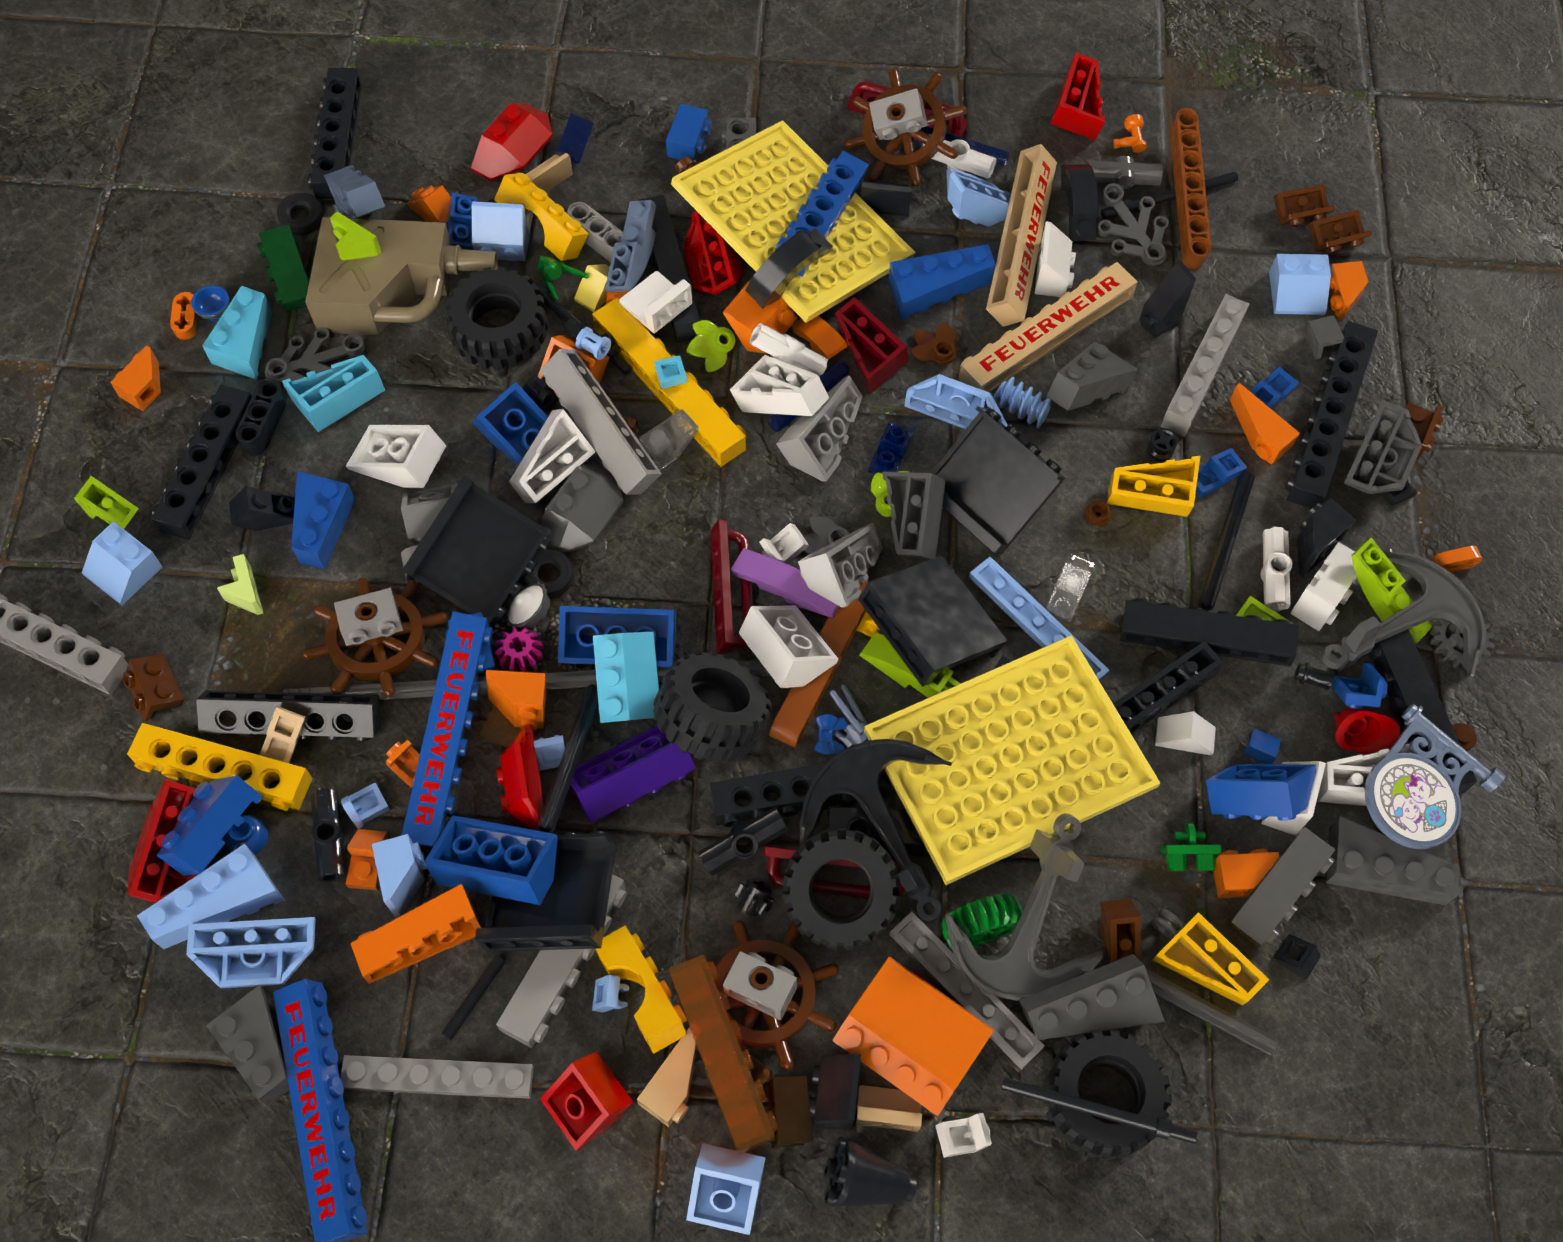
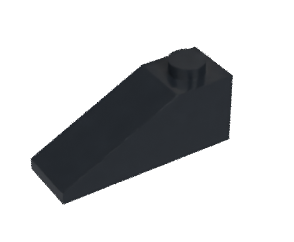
M1181 260L1175 263L1143 306L1139 320L1142 327L1149 331L1153 338L1179 326L1196 278Z

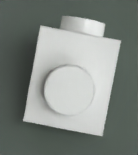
M789 523L771 540L763 538L759 542L764 549L762 551L763 555L785 564L790 563L809 546L796 525Z
M983 1113L935 1125L944 1158L974 1153L992 1144L990 1129Z

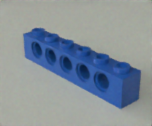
M842 151L837 159L833 158L827 168L828 174L823 173L817 184L818 189H812L807 199L808 205L803 204L796 217L798 219L797 222L792 220L786 231L788 236L780 238L775 251L802 230L807 233L816 228L827 239L860 187L869 164L845 151ZM811 264L802 269L798 275L803 277Z

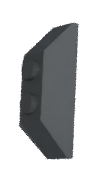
M1385 400L1381 401L1344 484L1368 494L1403 490L1422 448L1408 409Z
M595 461L577 466L549 503L540 524L542 527H548L551 530L549 537L552 538V542L547 550H556L565 555L566 552L575 551L594 544L623 504L622 492L617 486V481L604 466Z

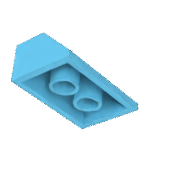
M654 632L593 636L600 723L655 718L653 704L659 690Z

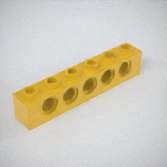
M145 723L141 724L127 753L135 762L134 766L142 771L152 772L154 769L161 771L162 775L170 779L179 780V777L189 779V782L196 786L202 782L235 775L242 778L246 773H252L251 777L245 780V782L263 796L261 800L271 802L273 807L288 811L289 808L300 809L313 779L306 768ZM170 750L167 756L160 758L164 751ZM197 757L195 763L187 766L189 760ZM225 765L222 771L214 773L218 766ZM280 780L276 787L268 789L271 782Z

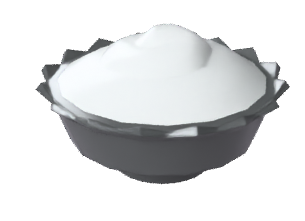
M537 581L535 584L529 583L527 587L521 588L515 599L509 602V608L506 612L507 616L505 617L507 626H512V628L515 626L522 629L526 626L529 629L544 620L550 606V599L544 584H540Z

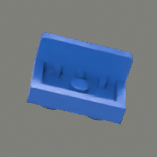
M1363 663L1361 678L1334 676L1331 688L1344 704L1353 709H1363L1364 706L1380 707L1382 698H1385L1387 694V682L1370 663Z

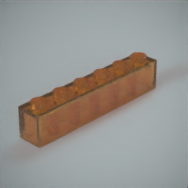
M703 954L668 968L671 981L738 1155L774 1141V1131L778 1130L777 1123L772 1111L766 1113L761 1100L766 1099L760 1081L754 1082L749 1070L753 1069L754 1065L748 1050L741 1051L738 1039H741L742 1035L736 1020L731 1022L729 1020L726 1010L730 1009V1004L724 990L718 992L714 982L719 977L713 961L707 963Z

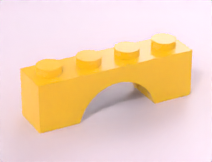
M526 174L504 175L494 200L497 203L523 204L525 213L532 211L541 221L545 235L544 246L560 261L578 258L589 234L581 227L580 222L572 219L562 206L552 201L544 190L538 188L530 181Z
M625 925L603 937L602 947L595 950L608 975L619 976L620 980L637 982L645 988L644 1001L639 1010L634 1014V1018L651 1051L655 1054L687 1035L683 1026L687 1019L679 1004L674 1007L672 1006L669 998L673 997L666 982L664 980L658 982L655 974L659 972L650 956L644 958L641 953L645 948L637 933L631 935Z

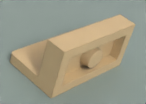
M567 153L560 157L555 154L526 175L532 183L547 193L573 175L570 156Z
M861 1085L858 1090L855 1125L919 1132L922 1122V1114H920L921 1104L898 1089Z

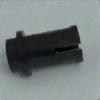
M1308 662L1305 664L1299 663L1294 679L1299 680V684L1308 683L1329 690L1334 680V673L1311 667Z

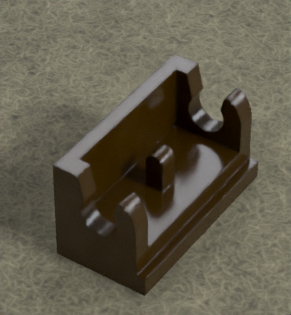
M807 1076L773 1077L766 1083L772 1149L804 1146V1143H811L813 1137Z

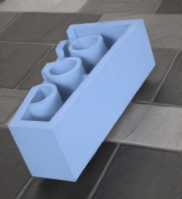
M243 844L204 870L201 874H198L137 915L150 938L161 948L166 949L188 940L189 924L230 922V920L242 915L260 911L259 908L272 903L275 905L285 900L256 856L246 844Z

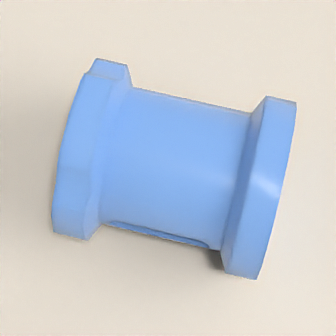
M585 327L579 332L575 345L576 348L580 350L585 349L593 353L594 358L601 360L607 355L611 346V340L607 337H600L594 334L591 328Z

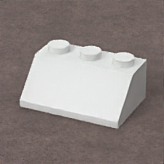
M796 605L751 606L739 631L747 646L753 651L780 688L803 687L834 666L838 661L837 656Z

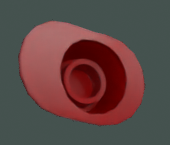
M1347 708L1342 713H1335L1334 715L1336 720V742L1341 748L1364 755L1377 753L1383 749L1390 750L1400 736V727L1395 720L1388 716L1371 712L1366 708Z

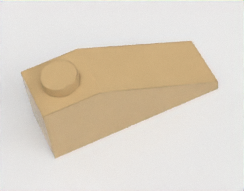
M695 1021L686 1031L687 1035L680 1039L637 1098L638 1104L668 1127L671 1126L673 1121L679 1123L689 1108L686 1106L689 1098L700 1035L699 1024Z

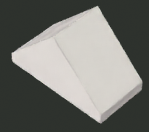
M1194 711L1158 717L1155 746L1212 756L1214 753L1216 727Z

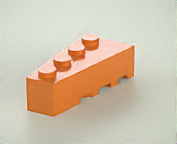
M460 884L384 926L361 934L356 941L350 944L361 974L370 984L474 938L476 929L482 927L463 885Z

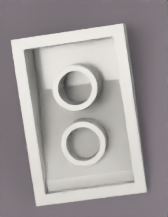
M369 425L346 467L348 470L400 487L424 488L446 445L429 425Z

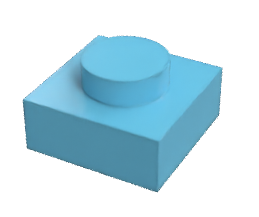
M680 356L654 361L661 389L687 383V376Z

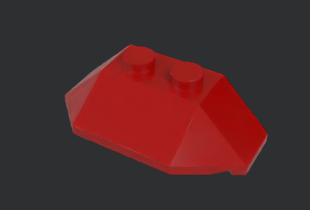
M510 103L482 134L471 171L492 182L497 180L498 177L524 170L553 137L548 114L529 104Z
M694 211L691 217L692 224L688 230L683 248L692 287L695 291L716 295L737 283L745 274L742 258L697 211Z
M531 724L524 725L500 756L501 768H496L499 786L504 785L505 795H500L503 813L508 812L511 821L519 827L539 831L538 822L545 806V799L534 748L535 736Z
M168 779L164 780L147 813L128 875V896L157 903L197 876V874L183 876L157 856L162 848V840L177 825L178 815L193 800L195 788Z

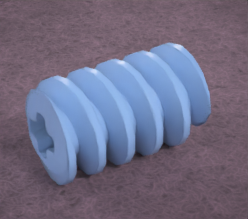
M1013 376L1008 381L1002 382L993 397L995 402L998 403L1000 401V408L1002 409L1009 406V413L1011 414L1019 410L1018 418L1024 419L1028 415L1027 423L1033 424L1037 421L1036 428L1039 429L1050 411L1051 399L1047 398L1042 402V392L1037 393L1033 397V387L1031 386L1024 392V382L1022 381L1015 387L1013 385L1015 377Z

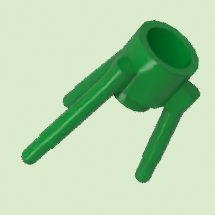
M540 256L538 270L543 275L542 281L546 284L555 301L558 300V296L551 282L558 279L562 271H567L585 279L589 277L588 274L567 266L563 262L559 263L551 256Z

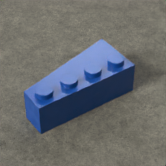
M989 244L890 262L888 283L900 321L908 319L909 315L913 313L925 312L929 310L930 306L939 302L944 304L951 301V298L958 294L965 295L991 284L995 262Z

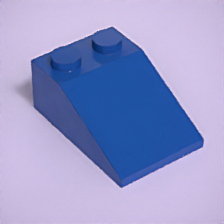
M515 382L481 412L472 423L490 443L519 466L548 416Z

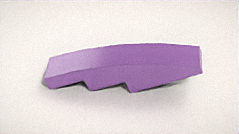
M744 548L731 568L733 576L757 583L760 590L782 596L788 604L796 605L797 607L831 618L835 616L840 607L810 590L802 578L799 569Z

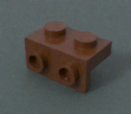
M1324 184L1274 195L1280 225L1289 223L1290 227L1304 224V220L1307 219L1316 221L1328 218V214L1336 210L1335 205L1328 206Z
M1358 209L1309 223L1316 253L1326 250L1327 254L1342 250V246L1349 244L1350 248L1365 244L1364 239L1372 236L1371 230L1364 232Z
M164 654L129 660L126 672L123 673V682L125 687L130 689L133 695L134 708L137 712L141 713L144 721L151 720L154 711L182 706L184 697Z

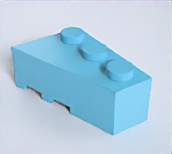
M244 286L240 287L202 345L211 364L256 380L258 379V365L263 357L262 347L264 339H267L272 310L264 293Z
M364 355L331 365L332 369L317 374L315 370L306 373L307 377L292 382L290 378L282 381L291 401L317 432L385 391L378 371Z

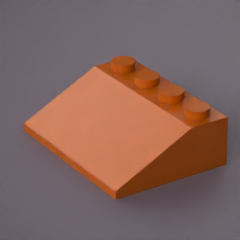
M888 957L832 1041L850 1054H861L862 1063L938 1116L987 1043L994 1029L896 960Z

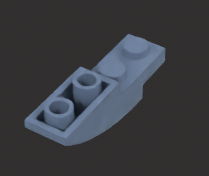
M652 200L630 201L621 243H615L605 287L607 292H630L646 268L656 237V232L652 229L656 204Z

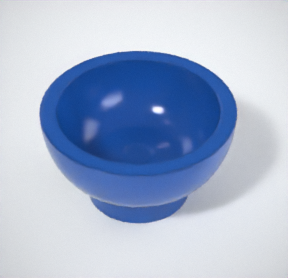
M242 815L241 817L245 820L240 826L237 827L233 824L224 835L225 844L230 852L246 844L255 855L267 843L268 828L260 818L253 815Z

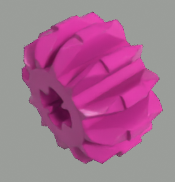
M513 626L511 634L503 631V640H496L498 650L495 651L496 659L500 660L501 668L503 670L509 668V671L516 672L518 669L521 672H527V667L536 670L537 665L535 661H542L543 655L541 651L544 649L543 643L538 641V634L536 632L530 633L526 626L521 632H518L515 626Z

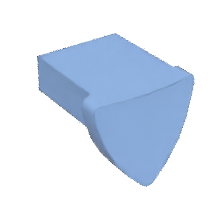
M376 782L341 799L343 808L358 829L364 827L365 823L390 810Z

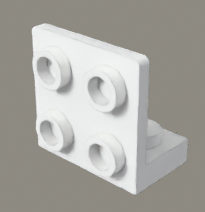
M655 271L620 298V304L655 334L692 304L691 285L685 279L673 285L661 273Z

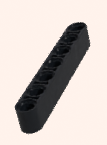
M664 195L639 199V201L652 200L656 204L652 229L656 232V237L651 252L656 270L673 285L678 284L683 279L689 283ZM693 294L692 304L671 320L677 342L692 340L697 336L692 325L700 321Z

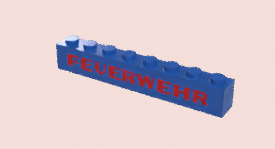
M452 612L402 835L408 834L412 842H418L419 847L432 849L446 827L447 815H452L454 811L456 797L452 796L454 785H459L462 775V768H458L460 756L465 757L467 752L468 740L464 739L466 729H471L473 725L474 711H471L472 701L478 700L481 683H477L478 674L485 670L487 655H483L485 644L490 645L493 628L489 627L488 619L485 617Z
M303 979L274 991L273 995L315 1242H346L368 1234L366 1227L367 1214L362 1205L360 1194L361 1181L356 1172L355 1148L350 1138L348 1127L349 1115L345 1110L343 1099L344 1086L339 1077L337 1066L338 1054L334 1048L331 1033L333 1025L328 1016L326 1005L327 993L323 983Z

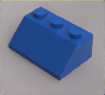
M1233 764L1206 780L1211 814L1224 815V818L1227 819L1246 815L1254 820L1265 819L1269 816L1277 817L1280 821L1293 820L1297 814L1307 809L1316 774V765Z

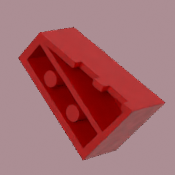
M1075 52L1066 71L1050 123L1092 140H1096L1105 123V117L1102 116L1101 108L1103 99L1100 97L1099 90L1101 81L1098 60Z

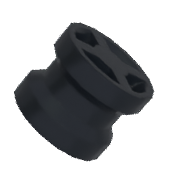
M1167 428L1156 430L1148 444L1147 451L1149 456L1159 462L1171 459L1178 444V437L1175 432Z

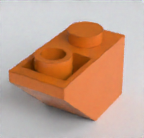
M429 185L425 189L421 187L411 194L413 199L406 204L426 222L446 223L448 221L451 196L443 185L436 187Z
M1362 261L1332 264L1330 268L1331 309L1335 311L1338 321L1346 317L1362 296L1369 282Z
M147 345L110 382L120 398L141 411H144L161 393L159 362L152 349Z
M1267 849L1252 850L1248 854H1239L1236 850L1222 852L1216 858L1215 871H1213L1218 899L1248 897L1280 858L1279 852H1268Z

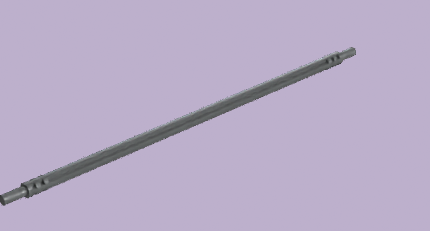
M760 660L738 661V665L749 668L754 677L771 676ZM657 667L658 683L663 682L669 667ZM596 670L546 673V690L586 688L590 684L597 686ZM478 677L477 683H481L479 694H488L486 677ZM437 680L393 682L395 694L392 697H386L383 694L381 683L346 685L339 694L379 695V700L433 697ZM331 686L283 690V692L334 694L331 691Z

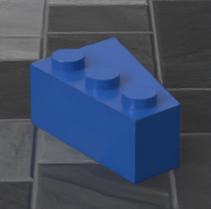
M237 775L202 782L193 792V800L178 815L177 825L162 840V848L157 856L181 875L201 874L226 843L222 838L233 824L239 827L245 820L240 815L251 802L258 804L262 799V795Z

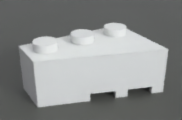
M764 355L730 389L741 411L748 413L812 416L829 399L817 374Z
M564 409L552 410L509 481L525 503L538 502L571 474L577 466H580L595 453V450Z
M1338 542L1290 614L1318 631L1321 630L1325 623L1331 625L1340 612L1335 609L1338 603L1344 605L1353 593L1349 589L1352 583L1355 585L1359 584L1351 557L1355 551Z
M1406 744L1398 753H1411L1409 749L1410 744ZM1389 749L1379 750L1377 753L1364 756L1361 754L1327 762L1318 793V802L1367 806L1365 801L1366 779L1371 769L1385 757Z

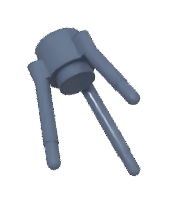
M843 684L841 689L858 720L854 718L837 693L831 690L830 695L851 723L844 730L847 733L846 736L839 731H833V736L849 748L853 745L869 741L864 732V726L868 724L847 686Z

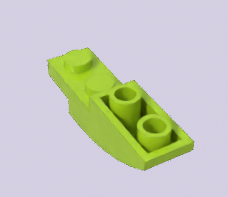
M1372 537L1368 538L1351 557L1359 584L1370 605L1383 622L1412 604L1413 600L1401 587L1406 580ZM1429 621L1409 629L1415 644L1433 627Z
M874 633L859 655L904 688L911 685L928 698L961 684L951 677L953 671L947 669L938 673L931 684L922 687L887 638L878 633Z

